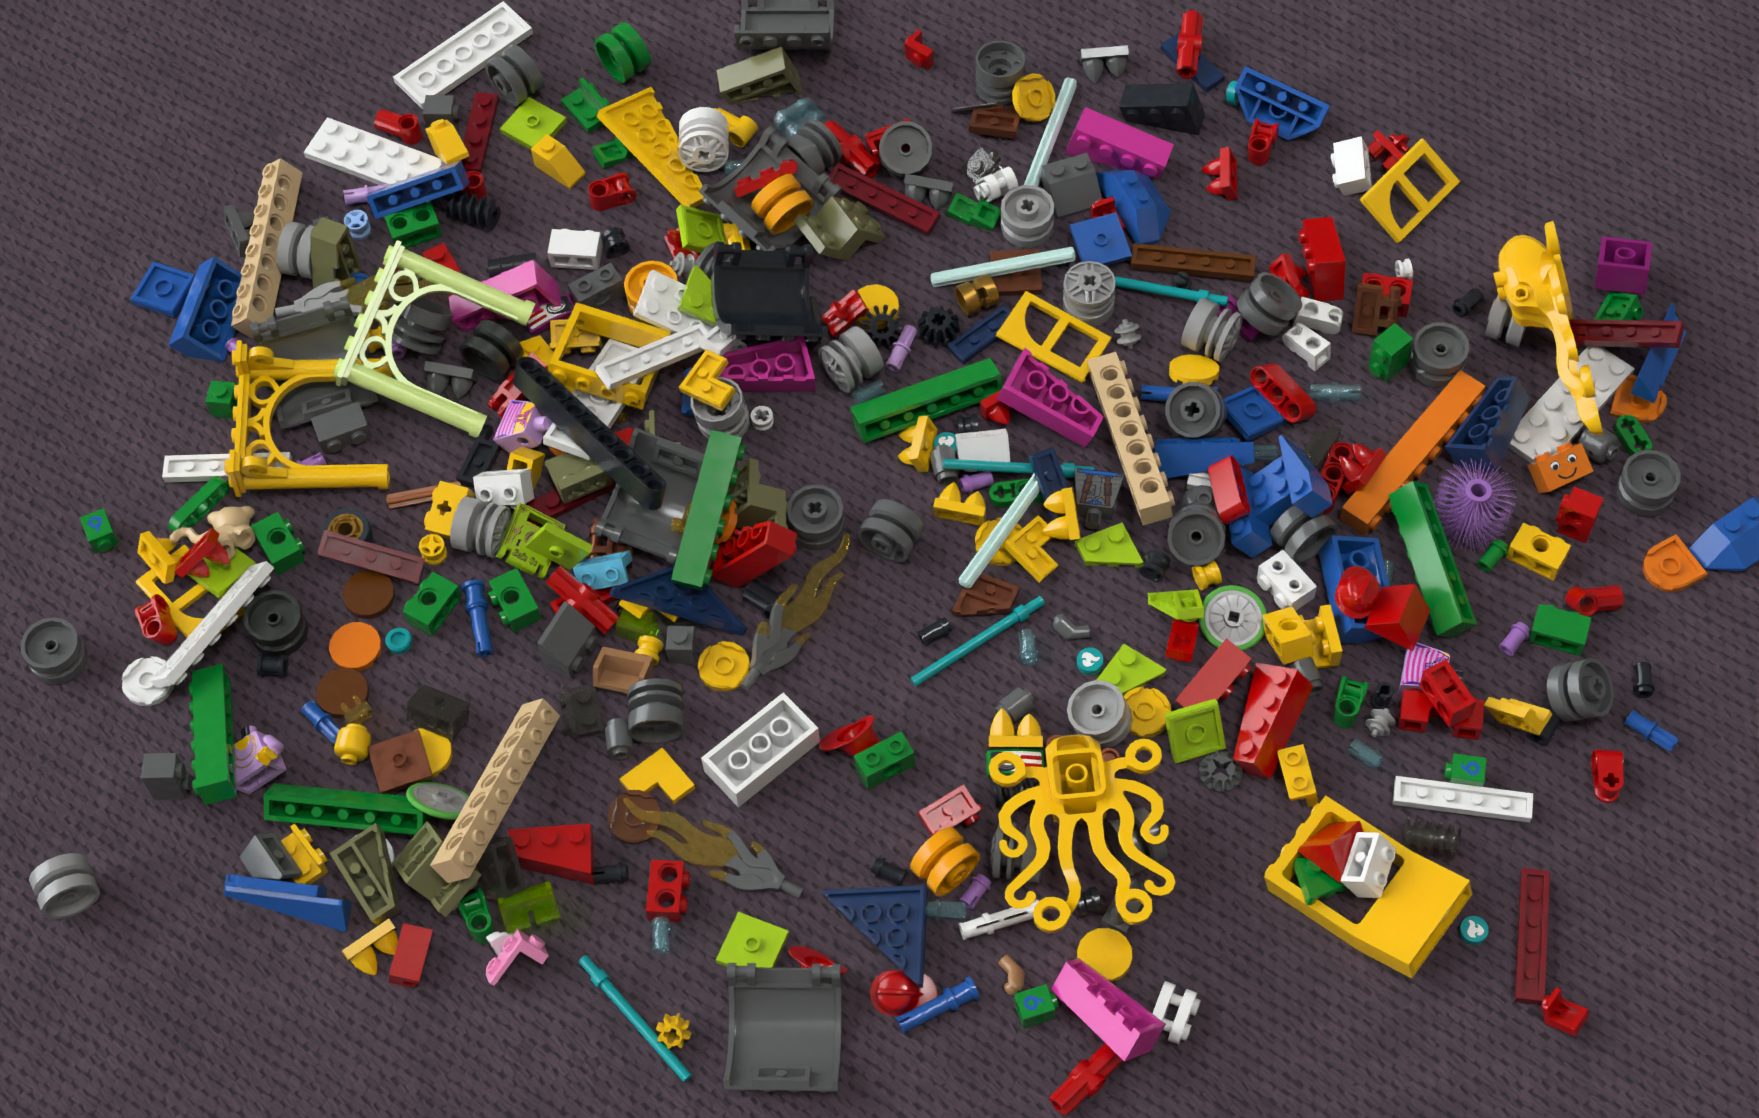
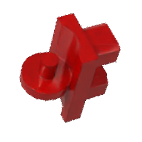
M1378 130L1373 134L1374 141L1368 146L1369 155L1375 161L1384 153L1389 156L1382 163V167L1387 172L1404 156L1403 153L1406 154L1410 150L1407 146L1409 138L1405 134L1398 137L1394 133L1389 136V139L1392 141L1391 143Z
M853 289L839 302L834 301L831 303V309L821 317L828 325L832 336L837 337L840 333L850 329L851 324L858 318L864 317L869 309L858 291Z

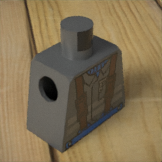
M1075 468L1076 509L1078 516L1086 517L1085 526L1087 528L1099 529L1101 519H1113L1123 490L1124 473Z

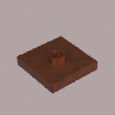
M1039 249L990 251L991 262L1039 253ZM1041 267L992 276L999 296L1023 295L1025 291L1033 295L1042 294Z
M419 730L368 746L381 794H391L416 783L434 779Z

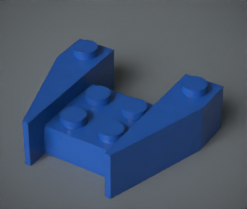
M1282 435L1279 436L1282 456L1255 474L1240 466L1251 513L1230 523L1229 530L1232 545L1251 558L1272 546L1269 525L1278 520L1290 507L1296 506L1313 518L1333 505L1329 485L1303 450Z

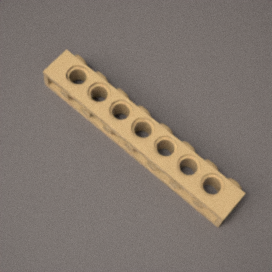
M281 158L267 164L262 172L263 179L258 191L259 198L254 210L255 216L253 226L250 229L249 244L245 251L246 258L241 270L242 277L236 293V304L232 311L231 327L252 339L254 337L249 323L256 321L262 323L267 321V318L273 317L282 274L277 266L278 242L285 225L293 221L303 173Z
M1116 352L1087 360L1090 377L1142 525L1173 517L1171 507L1175 506L1173 494L1165 489L1168 486L1167 478L1164 471L1159 472L1158 468L1161 467L1158 453H1152L1151 449L1154 448L1151 434L1145 433V430L1148 428L1144 415L1139 416L1138 414L1141 411L1137 396L1132 397L1131 393H1134L1131 379L1125 378L1128 372L1124 360L1119 361Z
M544 698L521 706L430 864L447 883L470 878L558 721L560 715Z

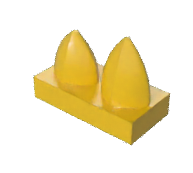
M919 416L917 425H913L898 434L902 440L912 443V446L903 450L898 455V458L905 464L913 465L918 472H928L931 461L930 453L933 451L934 439L938 431L928 416Z
M953 482L943 490L939 498H935L933 505L934 517L979 526L986 521L985 502L978 491L970 495L964 503H961L960 491L956 483Z
M1073 487L1064 488L1050 495L1044 502V507L1055 513H1065L1066 516L1051 521L1043 529V533L1057 539H1080L1081 534Z
M150 531L141 533L137 553L164 584L173 582L175 568L182 556L169 554V552L176 546L177 542L172 543L168 538H155Z
M1000 709L991 725L989 747H1043V735H1041V729L1037 720L1031 714H1027L1018 726L1017 735H1014L1011 718L1004 709Z
M387 919L342 950V953L356 968L364 973L375 976L377 974V959L371 944L383 953L395 955L398 938L394 931V925L390 919Z

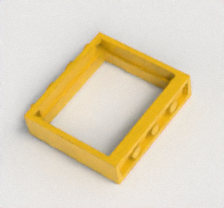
M576 302L551 357L548 371L564 386L643 410L659 369L646 374L641 385L627 382L608 390L595 371L563 362L561 359L575 328L637 347H643L670 336L671 332Z

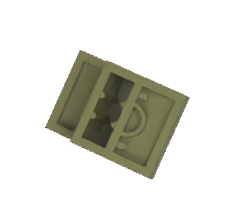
M831 196L815 216L799 214L794 219L795 224L819 254L848 261L865 240L880 243L886 237L880 230V224L867 214L868 209L858 201L856 203L851 202L846 198L840 199Z
M749 458L736 469L739 470L736 486L731 485L729 495H733L732 500L737 508H734L735 513L738 514L736 528L742 529L745 526L753 528L754 524L773 521L788 529L786 524V511L788 508L786 490L759 484L761 477L759 460Z
M426 821L393 860L392 864L406 884L429 899L437 911L447 917L451 911H454L459 906L464 895L477 885L482 874L475 867L470 878L447 883L430 866L445 838L442 837L434 825Z

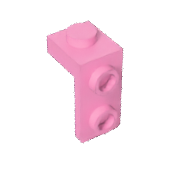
M517 929L513 936L510 935L505 940L498 957L493 958L488 963L486 968L488 982L495 986L520 951L543 964L549 956L545 948V942L534 934L529 937Z

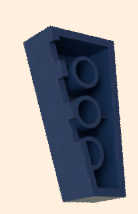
M1497 376L1446 444L1445 448L1458 466L1457 468L1465 469L1466 467L1467 470H1473L1474 467L1475 470V462L1476 470H1480V464L1481 471L1483 469L1487 471L1489 465L1488 471L1493 470V472L1500 467L1530 401L1529 396L1517 377Z

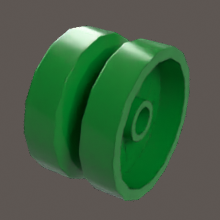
M626 22L619 23L611 29V34L604 33L594 41L595 50L601 63L619 83H625L634 77L635 71L642 72L651 65V56L644 41L636 30Z

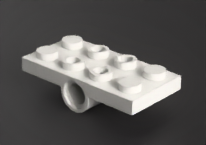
M653 269L649 272L633 316L661 329L670 331L671 335L699 323L704 326L707 332L714 328V326L677 310L686 285Z

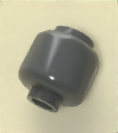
M1603 427V435H1593L1587 428L1579 439V443H1582L1587 457L1599 464L1607 460H1613L1619 452L1617 436Z

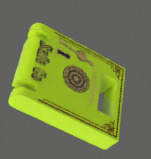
M520 502L515 507L496 557L501 559L505 555L506 550L510 552L505 560L506 563L530 575H533L538 566H540L537 577L543 579L548 571L551 560L525 547L528 539L540 529V527L528 522L527 518L542 525L549 522L564 530L565 524Z

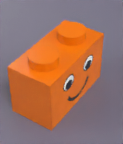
M1571 441L1556 447L1557 452L1549 454V451L1539 454L1534 457L1535 462L1527 465L1539 493L1550 492L1594 472L1582 443L1572 445Z

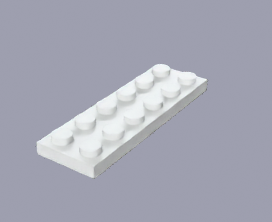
M503 1L393 76L394 82L419 107L424 109L426 95L447 94L483 69L486 63L494 57H500L502 52L514 44L517 45L532 35V27Z
M328 117L304 151V155L308 159L378 185H391L447 165L440 158Z
M609 339L589 370L595 371L597 365L638 348ZM644 376L629 382L639 385ZM577 389L573 392V395L609 428L612 427L625 407V404ZM552 423L543 437V444L587 460L591 459L557 425Z
M1588 346L1579 355L1577 365L1579 370L1582 366L1589 364L1596 397H1592V399L1596 402L1599 411L1616 393V390L1623 381L1625 382L1627 377L1633 374L1635 368L1601 346ZM1560 377L1521 419L1509 445V449L1530 463L1535 462L1534 457L1547 451H1549V454L1557 452V446L1572 441L1586 426L1584 423H1581L1573 395Z
M267 561L249 566L153 676L150 682L157 688L181 683L187 676L185 671L191 664L193 666L196 665L203 658L204 653L202 651L207 645L212 646L220 638V630L225 625L227 627L231 625L238 617L236 612L239 608L247 606L254 598L252 593L258 587L262 588L270 580L271 576L269 574L274 567Z

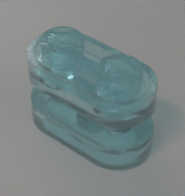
M803 98L792 106L780 110L775 115L773 124L780 133H784L785 138H788L790 135L796 134V131L810 119H816L823 124L829 121V119L822 110H818L817 104L811 98Z

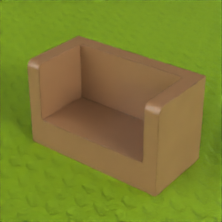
M602 647L593 665V686L627 693L629 687L634 683L652 679L653 657L613 648Z

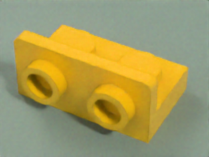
M1331 605L1320 606L1319 614L1315 619L1305 620L1307 629L1313 631L1316 644L1313 645L1314 656L1310 658H1313L1317 669L1339 666L1342 656V647Z
M1488 697L1484 704V707L1499 723L1537 735L1541 734L1552 716L1551 711L1515 699L1507 700L1501 698L1498 700Z
M1304 744L1278 750L1277 753L1289 799L1293 801L1306 798L1308 807L1315 806L1318 803V798Z
M293 824L290 826L293 833L282 839L281 842L302 871L300 877L292 878L293 881L310 885L328 873L324 864L328 860L320 848L316 850L312 848L310 843L313 840L305 828L300 831Z

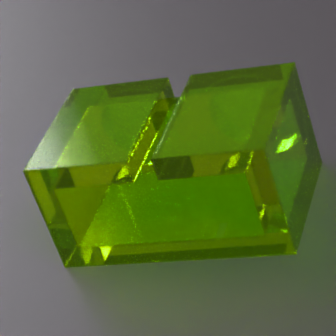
M550 881L497 897L507 934L516 932L517 929L522 930L531 927L528 914L530 910H533L537 925L561 917Z

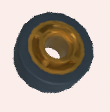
M350 508L338 510L332 513L322 526V536L325 529L342 535L350 533L346 536L369 543L373 541V531L366 516L358 510Z

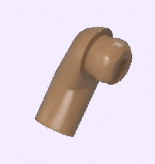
M1007 954L1001 958L998 965L1008 974V982L1004 985V990L1009 995L1014 996L1018 991H1022L1024 987L1025 973Z

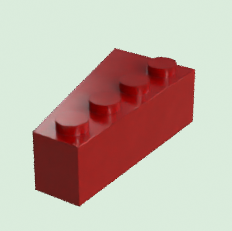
M773 521L754 524L753 528L745 526L740 531L734 529L731 537L726 542L719 543V552L717 559L714 560L712 578L734 588H739L791 558L797 548L795 544L797 533Z
M1256 663L1233 760L1250 775L1271 779L1279 762L1277 752L1278 750L1285 749L1314 685L1297 669Z

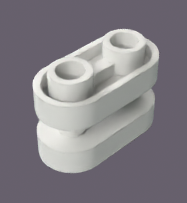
M1006 167L995 172L993 175L989 174L976 181V186L973 189L978 200L982 199L990 202L1018 187V182L1013 170L1010 167Z
M1165 981L1152 1014L1166 1024L1163 1030L1170 1032L1168 1041L1179 1045L1181 1040L1186 1041L1192 1026L1187 1024L1190 1014L1196 1016L1201 1000L1196 998L1197 992L1186 989L1184 996L1175 994L1176 985ZM1170 1004L1179 1007L1174 1022L1165 1019Z

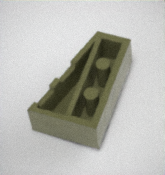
M782 47L717 70L720 93L729 105L758 101L760 96L773 95V98H779L781 93L794 91L795 95L802 94L799 72Z
M322 217L318 224L312 228L310 234L313 289L325 283L340 281L343 291L351 286L349 280L351 274L359 273L362 267L348 226Z
M375 823L330 853L371 922L379 926L402 911L384 829L380 825Z

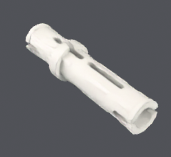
M1035 900L1029 907L1023 909L1012 907L990 915L983 913L980 918L959 923L963 940L985 933L991 935L994 934V930L1033 919L1034 907L1039 900ZM1025 912L1024 914H1021V915H1018V916H1015V917H1011V918H1008V919H1005V920H1004V918H1006V917H1009V916H1012V915H1016V914ZM998 920V921L995 922V923L988 924V925H985V926H982V927H978V928H977V926H979V925L986 924V923H990V922H992V921Z

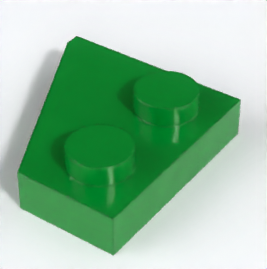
M1296 858L1293 867L1307 905L1315 904L1316 900L1320 897L1325 896L1329 898L1335 895L1336 892H1343L1348 889L1343 883H1339L1308 858Z

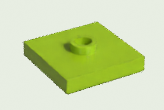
M528 97L503 124L500 131L501 134L531 150L546 134L553 138L567 123L565 116Z
M681 204L678 206L676 212L683 249L701 253L708 245L716 241L726 244L723 221L719 214Z
M547 522L528 539L525 547L571 570L590 554L593 546Z
M234 547L235 555L230 559L229 565L218 564L203 558L209 568V577L200 578L188 573L187 575L220 599L247 568L255 565L256 562Z
M1216 699L1164 714L1172 758L1175 764L1207 755L1217 750L1226 749L1219 705Z
M738 912L716 958V963L727 967V963H737V966H747V963H756V967L774 968L789 936V931Z

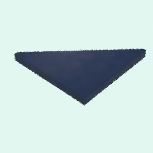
M675 566L612 587L609 593L611 597L741 636L747 630V627L708 585H705L704 590L701 591L673 584L671 578Z
M927 885L823 890L824 897L919 988H923L928 907Z

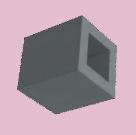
M454 95L425 96L423 117L426 127H431V123L441 119L444 121L448 120L455 127L456 119H460V106L456 105Z
M668 626L666 639L668 663L695 664L697 639L694 627Z

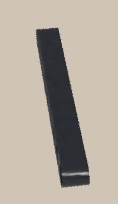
M531 357L519 358L516 363L513 379L515 387L642 507L648 510H658L661 508L667 487L666 481L537 360Z

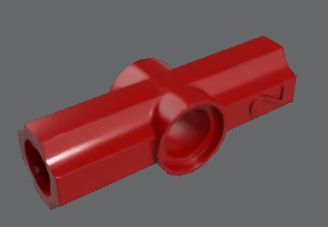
M1195 10L1183 13L1181 33H1179L1176 74L1181 76L1182 79H1191L1197 76L1198 57L1201 55L1203 15Z
M829 120L824 123L835 135L842 148L843 154L839 161L843 165L849 164L856 172L870 179L875 177L876 173L880 170V164L865 150L864 144L856 135L850 136L836 121Z
M562 565L545 582L604 634L620 618L611 607L600 599V595L592 587L584 582L581 583Z
M1104 1043L1088 1060L1084 1059L1077 1064L1069 1074V1078L1049 1097V1101L1060 1114L1067 1117L1085 1098L1094 1096L1103 1087L1107 1080L1106 1078L1124 1060Z

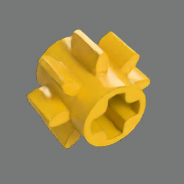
M679 1012L676 1016L671 1017L665 1014L664 1023L658 1022L656 1027L657 1031L662 1032L657 1040L658 1042L663 1041L667 1045V1049L676 1045L682 1048L684 1039H690L692 1033L689 1030H685L689 1027L690 1020L684 1021L680 1017Z

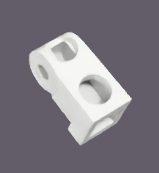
M1301 297L1302 308L1294 317L1292 327L1297 323H1301L1308 328L1320 330L1322 333L1332 335L1339 333L1343 318V311L1340 308L1328 303Z
M1297 323L1282 336L1285 346L1306 360L1308 366L1313 371H1316L1331 359V343L1301 323Z

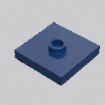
M1117 212L1074 223L1069 227L1081 262L1093 261L1107 266L1129 260L1132 257Z
M153 261L130 300L134 305L175 318L187 298L195 275Z
M1254 386L1224 398L1227 406L1226 418L1247 441L1276 429L1287 422Z

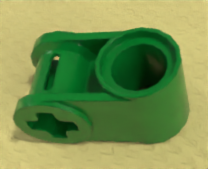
M1343 675L1333 713V721L1338 727L1348 729L1355 725L1361 705L1364 703L1369 682L1360 683L1350 680L1347 676ZM1342 711H1349L1351 714H1345Z
M478 888L477 892L463 897L458 907L473 940L484 944L488 943L486 937L496 931L481 888ZM487 924L485 928L476 930L477 926Z

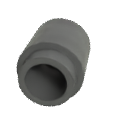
M948 445L936 446L934 451L930 453L934 477L938 479L939 484H950L957 481L958 469H942L943 458L957 459L955 449Z
M1307 657L1291 662L1292 665L1289 668L1299 670L1314 685L1309 697L1315 696L1323 690V679L1313 658Z
M1017 687L997 703L998 706L994 708V711L997 714L1000 709H1004L1014 724L1034 708L1032 702L1035 700L1026 688L1022 690Z
M615 718L608 721L605 728L607 754L616 760L628 758L634 751L633 739L629 735L628 721L623 718Z

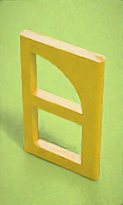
M1420 139L1360 198V201L1393 240L1399 243L1460 181L1424 139ZM1421 156L1446 183L1429 202L1404 175ZM1394 183L1419 210L1402 229L1396 223L1390 207V193Z
M1025 291L996 333V337L1022 351L1024 348H1027L1032 353L1031 356L1080 383L1085 382L1086 377L1090 373L1087 360L1101 356L1112 338ZM1029 305L1058 320L1042 346L1030 337L1026 329L1025 314ZM1068 326L1097 341L1081 367L1051 352Z
M184 544L172 554L183 556L189 548ZM151 569L136 581V584L150 599L155 594H159L165 599L169 605L170 614L175 626L187 638L204 618H193L185 615L182 611L206 594L208 590L198 583L172 603L155 585L154 582L159 577ZM243 606L236 612L238 617L235 621L244 615L246 609ZM225 625V626L220 630L219 633H221L223 630H225V629L227 628V626Z

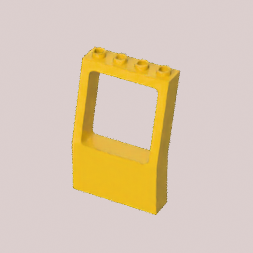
M1326 795L1320 803L1313 807L1310 817L1298 827L1295 837L1290 843L1284 845L1279 858L1274 864L1269 865L1264 876L1268 891L1358 951L1411 979L1472 896L1470 880L1412 852ZM1360 821L1365 833H1380L1396 848L1395 858L1392 863L1400 867V869L1383 891L1381 898L1377 899L1359 924L1350 922L1319 900H1316L1313 905H1307L1302 889L1290 882L1295 874L1293 864L1296 858H1306L1298 852L1299 847L1329 823Z

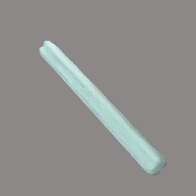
M1067 77L1063 82L1024 185L1038 187L1040 183L1042 165L1047 164L1077 87L1076 79Z
M1067 247L935 272L931 274V283L933 287L971 281L984 274H989L992 277L1072 262L1076 257L1073 247Z
M1035 474L1032 475L959 577L961 586L967 589L972 587L1040 492Z

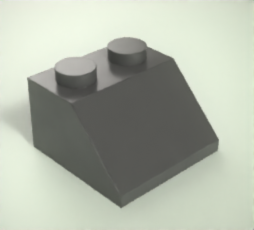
M1088 153L1042 165L1041 183L1044 190L1053 199L1054 213L1057 219L1091 210V205L1102 199L1096 171Z
M564 601L537 642L544 667L571 679L575 672L578 673L583 668L584 658L589 651L592 652L595 649L598 637L595 626L573 606Z

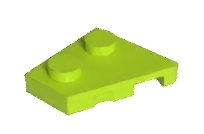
M695 265L690 272L677 310L715 327L717 322L712 304L711 280L699 266Z
M1123 522L1075 540V546L1086 566L1107 565L1108 567H1119L1120 564L1135 565V568H1140L1141 564H1143Z
M1198 589L1148 593L1149 605L1177 620L1182 619L1186 622H1192L1198 618H1204V607Z
M1123 644L1097 680L1107 681L1115 685L1124 696L1128 691L1137 687H1144L1147 682L1157 677H1164L1167 669Z

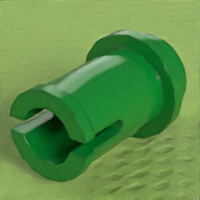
M1500 539L1492 541L1489 544L1490 548L1477 562L1478 566L1487 573L1493 570L1502 557L1508 555L1509 547Z

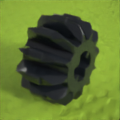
M942 304L939 309L931 306L930 312L923 311L922 318H919V335L921 338H925L927 345L934 342L936 348L939 343H943L947 347L948 340H955L956 334L960 332L959 318L957 314H953L951 308L944 310Z
M875 305L873 307L875 315L869 311L865 313L871 321L862 320V325L870 326V328L863 331L866 334L872 332L870 336L872 341L876 337L878 338V347H881L882 339H885L887 346H890V336L895 340L899 339L894 330L903 331L902 326L895 325L903 319L902 317L892 318L897 313L895 308L887 314L888 305H884L883 312L880 313L878 306ZM880 319L881 322H883V319L888 321L886 324L888 330L885 332L883 329L882 332L877 331L878 325L876 322Z

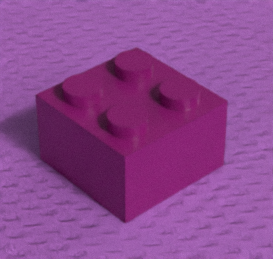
M1602 236L1594 289L1645 295L1650 269L1652 242Z

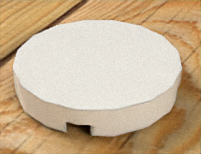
M159 657L140 658L127 667L122 676V689L132 703L139 706H152L162 702L170 695L174 685L157 688L150 682L153 676L166 663L165 660Z

